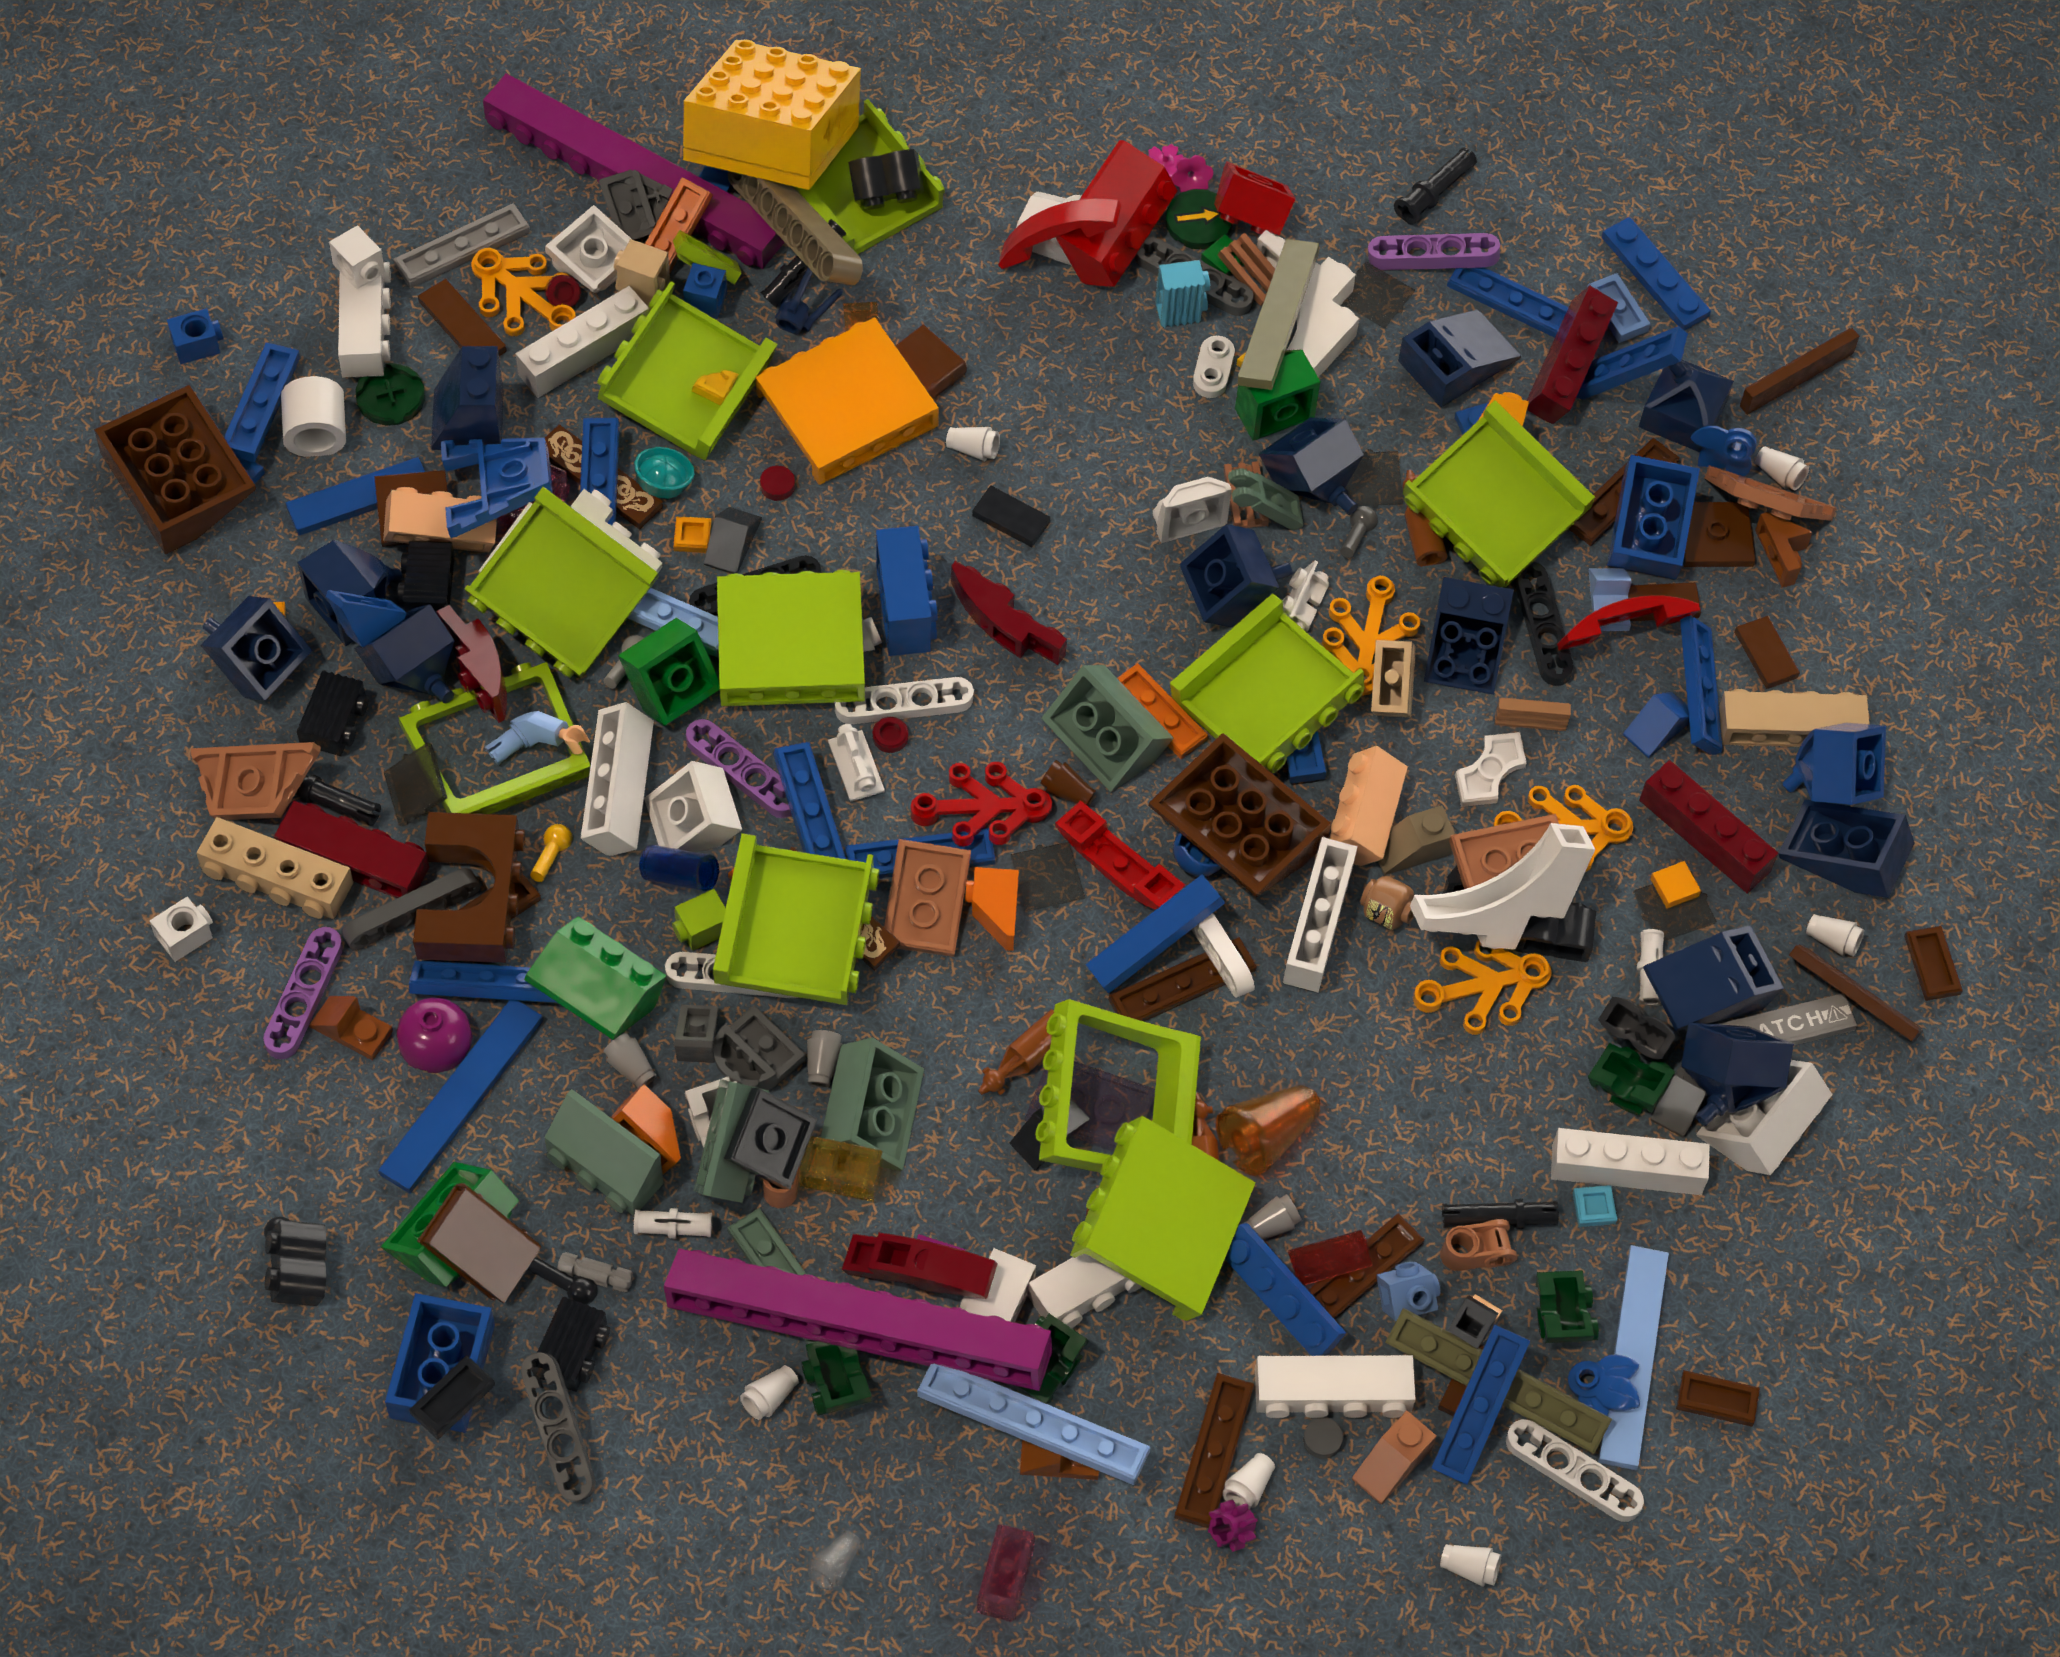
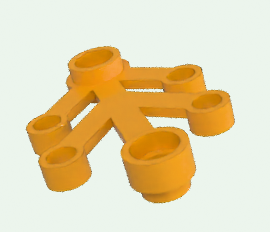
M483 248L475 254L471 262L473 274L482 280V298L479 301V310L483 316L494 317L500 311L499 300L495 297L496 281L506 288L507 317L504 319L503 325L505 333L509 336H519L525 329L523 325L524 320L521 317L520 299L549 321L551 331L564 325L557 324L559 321L565 320L569 322L576 318L575 311L570 306L562 304L553 306L533 291L545 290L547 282L552 277L568 274L560 272L554 276H539L547 271V259L542 254H532L529 257L504 258L493 248ZM534 262H541L543 264L537 268L531 266ZM486 264L494 265L492 267H483ZM528 270L530 274L535 276L515 277L509 271ZM492 303L495 305V307L492 309H485L484 305ZM513 322L520 324L517 328H510L508 325Z
M1376 576L1367 584L1366 598L1370 602L1364 631L1350 614L1351 605L1348 600L1336 598L1330 603V618L1340 624L1360 651L1358 662L1343 645L1344 633L1340 629L1335 627L1328 628L1323 634L1322 645L1326 650L1332 652L1353 673L1359 668L1364 671L1367 679L1364 680L1365 689L1362 696L1373 692L1374 664H1372V660L1375 654L1376 640L1399 641L1404 637L1415 636L1420 627V618L1414 613L1407 612L1401 615L1399 624L1378 634L1384 605L1392 601L1395 592L1393 582L1386 576ZM1383 585L1386 587V590L1380 591L1375 586ZM1341 607L1345 612L1338 613L1334 609ZM1405 622H1411V623H1413L1415 626L1412 627V628H1409V627H1406L1403 623H1405ZM1335 637L1339 641L1336 643H1332L1328 640V638Z
M1571 785L1566 788L1563 797L1564 802L1571 808L1580 807L1592 818L1591 820H1581L1550 795L1549 790L1544 786H1534L1529 791L1528 803L1533 808L1544 809L1550 815L1556 814L1559 824L1583 826L1588 835H1596L1591 840L1595 852L1585 872L1592 868L1594 858L1609 843H1623L1632 834L1633 822L1624 810L1618 808L1605 810L1587 796L1584 788L1579 785ZM1573 792L1578 793L1581 799L1577 801L1572 800L1569 794ZM1540 793L1544 795L1545 800L1537 801L1533 798V795ZM1503 811L1495 817L1493 826L1522 821V819L1515 812ZM1612 823L1617 824L1621 830H1612L1608 825Z
M1478 940L1474 948V954L1479 960L1487 962L1493 959L1510 969L1497 972L1463 955L1458 948L1448 946L1441 951L1439 958L1441 966L1447 970L1458 969L1474 977V979L1441 986L1434 980L1421 981L1415 988L1413 1002L1420 1011L1432 1013L1437 1011L1444 1002L1482 993L1473 1011L1466 1014L1465 1022H1463L1466 1032L1478 1035L1484 1031L1487 1022L1486 1017L1502 988L1517 984L1510 1001L1503 1003L1499 1009L1500 1013H1498V1018L1502 1024L1507 1026L1516 1025L1521 1017V1008L1531 990L1543 988L1550 980L1551 966L1543 956L1531 953L1519 957L1503 948L1492 949L1490 954H1484L1479 949L1482 945ZM1453 954L1458 960L1450 963L1446 961L1444 956ZM1529 968L1536 969L1539 976H1530L1526 973V970ZM1423 995H1431L1435 1001L1433 1003H1426L1421 997ZM1511 1009L1516 1013V1017L1507 1018L1503 1011ZM1476 1018L1480 1020L1482 1025L1472 1027L1468 1020Z

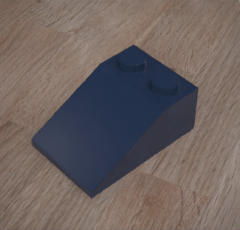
M1805 799L1778 855L1782 860L1855 893L1889 898L1915 842L1906 815Z

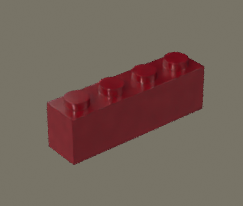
M1591 285L1571 301L1527 398V401H1529L1527 410L1546 422L1554 424L1571 410L1617 307V301Z
M1668 760L1645 781L1639 801L1747 894L1772 871L1779 853L1671 760Z
M293 801L274 835L276 840L349 867L353 882L394 898H399L418 889L430 868L427 852L413 842H399L379 829H372L371 831L363 828L346 816L335 817L325 813L322 808L312 803L304 805Z

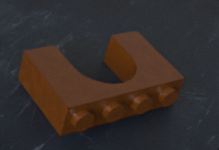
M428 812L425 836L428 862L477 865L488 871L495 879L489 895L474 907L465 910L417 909L413 938L417 960L506 963L508 949H514L515 927H510L511 916L518 915L519 897L518 894H514L515 884H521L522 862L517 861L518 851L525 850V829H519L517 815Z

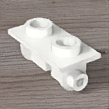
M1316 560L1304 569L1300 567L1294 573L1289 583L1293 589L1290 595H1287L1282 600L1284 613L1306 632L1309 630L1317 612V609L1307 604V601L1316 607L1320 605L1329 586L1327 574L1321 571H1314L1318 564Z
M851 724L840 726L837 737L829 739L828 743L850 802L885 792L863 731H857Z

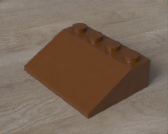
M190 385L94 429L102 457L165 555L197 540L256 490V486Z
M1224 733L1159 792L1148 805L1255 897L1260 896L1304 866L1318 852L1322 837L1329 838L1331 822Z

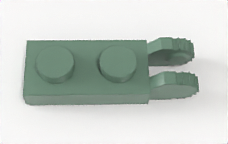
M1239 468L1229 472V483L1237 488L1231 493L1232 500L1238 506H1251V509L1290 530H1297L1303 527L1298 495L1258 473L1247 471V469Z

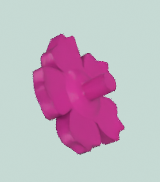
M1173 144L1163 146L1162 151L1153 146L1152 149L1148 150V156L1163 165L1172 179V174L1177 170L1176 164L1179 159L1183 158V155H1177L1178 147Z

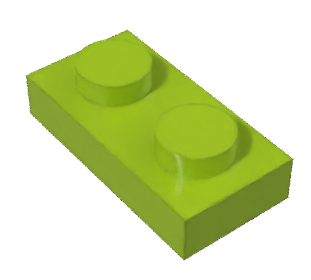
M681 230L675 236L673 244L678 253L677 257L690 266L693 263L726 270L727 281L735 285L741 275L738 262Z

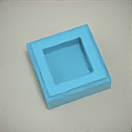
M1611 1185L1573 1189L1572 1193L1578 1227L1616 1224L1617 1215Z

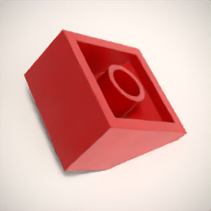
M1226 161L1214 205L1217 211L1221 212L1220 217L1228 222L1238 224L1241 220L1251 224L1250 229L1258 234H1262L1267 230L1280 236L1296 198L1288 185Z

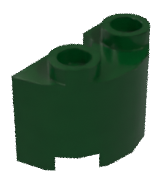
M1609 1043L1588 1075V1079L1593 1088L1599 1085L1603 1090L1612 1095L1609 1102L1626 1112L1639 1115L1643 1109H1648L1650 1113L1653 1112L1676 1071L1661 1061H1652L1651 1064H1645L1640 1061V1055L1633 1049L1628 1047L1620 1048Z
M1583 1270L1537 1272L1536 1287H1538L1540 1308L1536 1309L1540 1337L1545 1338V1343L1598 1340L1599 1328L1597 1318H1591L1590 1313L1587 1312V1308H1592L1593 1306L1591 1285H1585Z
M1050 1313L1046 1318L1041 1316L1035 1323V1325L1051 1331L1052 1354L1040 1390L1020 1387L1045 1404L1052 1401L1059 1385H1065L1083 1357L1080 1352L1089 1342L1087 1338Z
M820 1341L806 1344L808 1360L802 1361L801 1365L806 1383H814L817 1392L811 1394L817 1416L872 1402V1396L865 1375L862 1373L855 1349Z

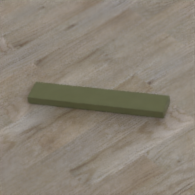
M1293 239L1285 240L1238 374L1239 386L1273 389L1319 255V243Z
M1405 1308L1402 1309L1385 1342L1408 1355H1413V1358L1466 1386L1482 1353L1481 1348H1475L1451 1332ZM1520 1369L1517 1370L1502 1404L1593 1454L1612 1420L1607 1415Z

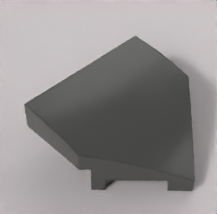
M628 170L599 180L612 222L632 240L638 241L649 237L666 207L673 189L646 177L636 170Z

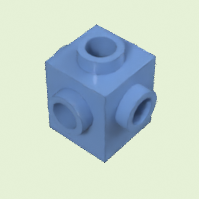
M1405 1262L1398 1264L1395 1267L1396 1270L1376 1275L1382 1311L1394 1321H1397L1403 1308L1422 1318L1426 1317V1313L1438 1310L1436 1298L1440 1296L1438 1279L1435 1274L1416 1262Z

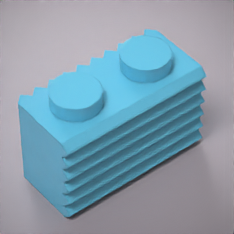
M1200 260L1159 265L1155 303L1161 326L1165 328L1167 325L1170 327L1174 324L1177 326L1180 324L1186 325L1187 322L1191 325L1193 322L1199 323L1202 311L1208 310L1206 291H1210L1208 271H1202Z

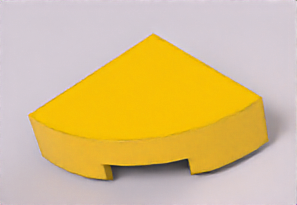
M723 370L720 373L703 375L693 385L692 392L721 406L733 388L739 374Z

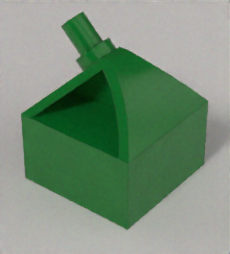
M1303 350L1285 351L1272 390L1238 385L1235 410L1252 441L1301 424L1310 417L1315 418L1321 381Z
M678 618L668 622L618 655L643 711L663 726L720 690L719 679L698 631Z

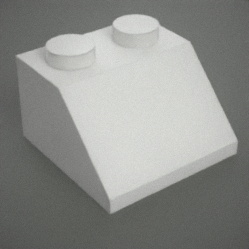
M691 761L644 798L663 860L722 846L742 830L727 779L721 767Z

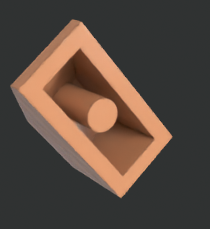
M1406 1410L1380 1438L1353 1475L1352 1480L1382 1505L1432 1451L1437 1435Z

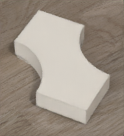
M1520 732L1485 736L1484 751L1480 758L1474 764L1456 771L1455 778L1461 807L1497 803L1498 786L1504 777L1515 770L1526 767L1527 763Z

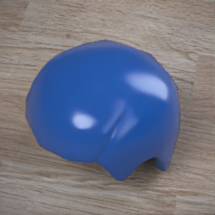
M1180 832L1177 834L1173 844V854L1180 869L1194 877H1199L1201 874L1204 877H1208L1221 869L1206 854L1205 860L1200 862L1204 853Z

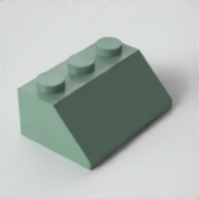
M1083 665L1041 718L1110 792H1114L1154 763L1174 739L1105 665Z
M873 1037L841 1045L819 1148L842 1161L903 1171L924 1068Z
M720 1079L693 1191L702 1195L743 1203L744 1195L750 1196L755 1174L724 1159L751 1088L756 1087Z
M573 1089L567 1093L544 1137L548 1159L560 1169H564L567 1166L577 1174L576 1179L586 1189L593 1191L596 1188L605 1194L606 1202L617 1212L623 1213L626 1210L634 1216L635 1209L641 1210L664 1184L660 1154Z

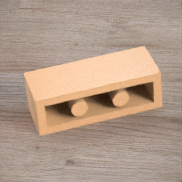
M400 487L396 490H391L386 499L383 541L409 544V541L452 542L453 549L490 552L495 544L497 518L462 535L450 538L447 530L445 507L479 500L482 497L454 498L453 494L443 491L433 492L432 495L418 493V490L414 488Z
M1378 746L1352 755L1348 763L1345 784L1339 795L1340 802L1337 813L1331 824L1329 839L1358 846L1354 864L1358 866L1383 859L1408 766Z

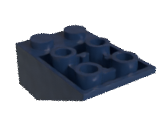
M1477 309L1429 321L1402 338L1398 361L1440 407H1443L1519 360L1521 355Z
M1443 577L1424 682L1494 695L1514 590Z
M1751 925L1720 932L1643 967L1675 1031L1687 1029L1689 1023L1707 1024L1763 1010L1784 989Z

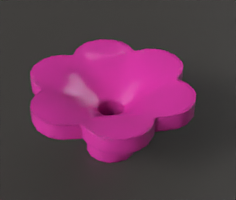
M1194 155L1190 159L1185 157L1179 159L1176 164L1177 170L1172 174V181L1174 185L1179 187L1180 192L1191 189L1207 190L1208 181L1213 177V169L1206 165L1205 159L1200 155Z

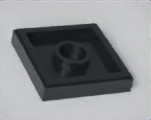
M751 1088L724 1159L783 1189H791L817 1118L760 1088Z

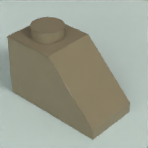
M1442 805L1409 815L1391 828L1384 857L1378 861L1384 875L1452 854L1449 839L1455 832Z

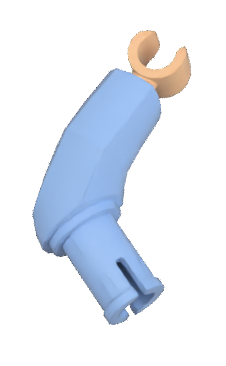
M534 711L511 720L510 729L486 745L485 749L491 758L495 759L494 761L497 765H500L501 762L523 746L531 748L538 742L558 747L565 740L573 754H581L583 750L579 742L586 741L590 743V740L581 726L573 725L568 728L566 721L540 711Z

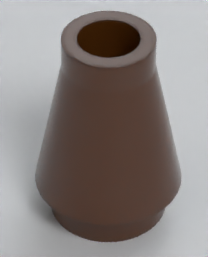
M1057 760L1052 763L1040 782L1041 785L1047 788V793L1075 804L1082 801L1087 805L1096 792L1067 762L1062 764Z

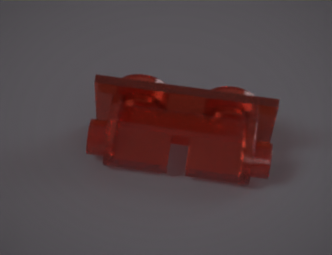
M1362 1230L1288 1250L1295 1275L1303 1285L1373 1266L1368 1251V1242Z

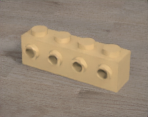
M216 817L196 853L202 871L210 878L215 880H222L223 877L235 881L236 885L246 892L255 893L256 890L269 894V897L280 905L288 906L289 903L302 907V910L309 916L321 919L323 916L334 919L353 885L349 867Z

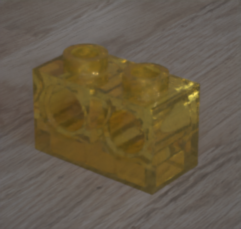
M811 1136L799 1168L800 1187L874 1202L882 1171L883 1151Z

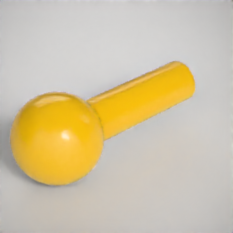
M554 824L546 829L543 837L546 846L530 873V877L534 881L542 882L559 851H563L571 845L573 836L567 826Z

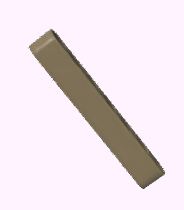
M728 171L730 184L820 280L851 286L859 282L863 271L860 256L793 186Z

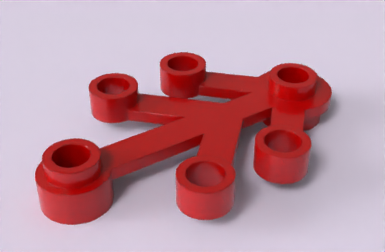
M991 762L985 768V781L991 786H999L1011 796L1009 798H1000L970 776L971 771L968 765L955 763L949 768L950 784L954 787L962 788L975 799L937 800L929 793H922L912 800L910 815L915 824L931 826L937 822L939 815L976 814L968 822H958L952 828L953 842L958 846H968L973 842L974 836L1000 813L1013 812L1005 821L996 820L989 826V840L995 845H1004L1009 842L1011 834L1026 821L1037 823L1044 820L1051 812L1052 799L1042 789H1025L1007 775V769L1003 763ZM998 772L1001 775L993 776L991 773ZM961 773L965 776L956 777L955 774ZM1030 801H1037V802H1039V803H1037V804H1031V803H1029V802H1030ZM926 804L930 805V807L923 808L920 805ZM1000 830V831H1004L1005 833L1002 834V835H998V834H995L994 832ZM967 832L968 835L960 836L958 833Z

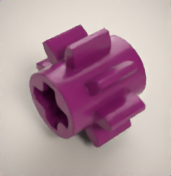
M1232 1499L1220 1503L1219 1509L1209 1512L1212 1519L1209 1524L1208 1533L1217 1542L1218 1548L1229 1544L1230 1549L1234 1552L1245 1548L1246 1542L1256 1539V1535L1253 1532L1258 1520L1248 1509L1247 1503L1236 1507Z

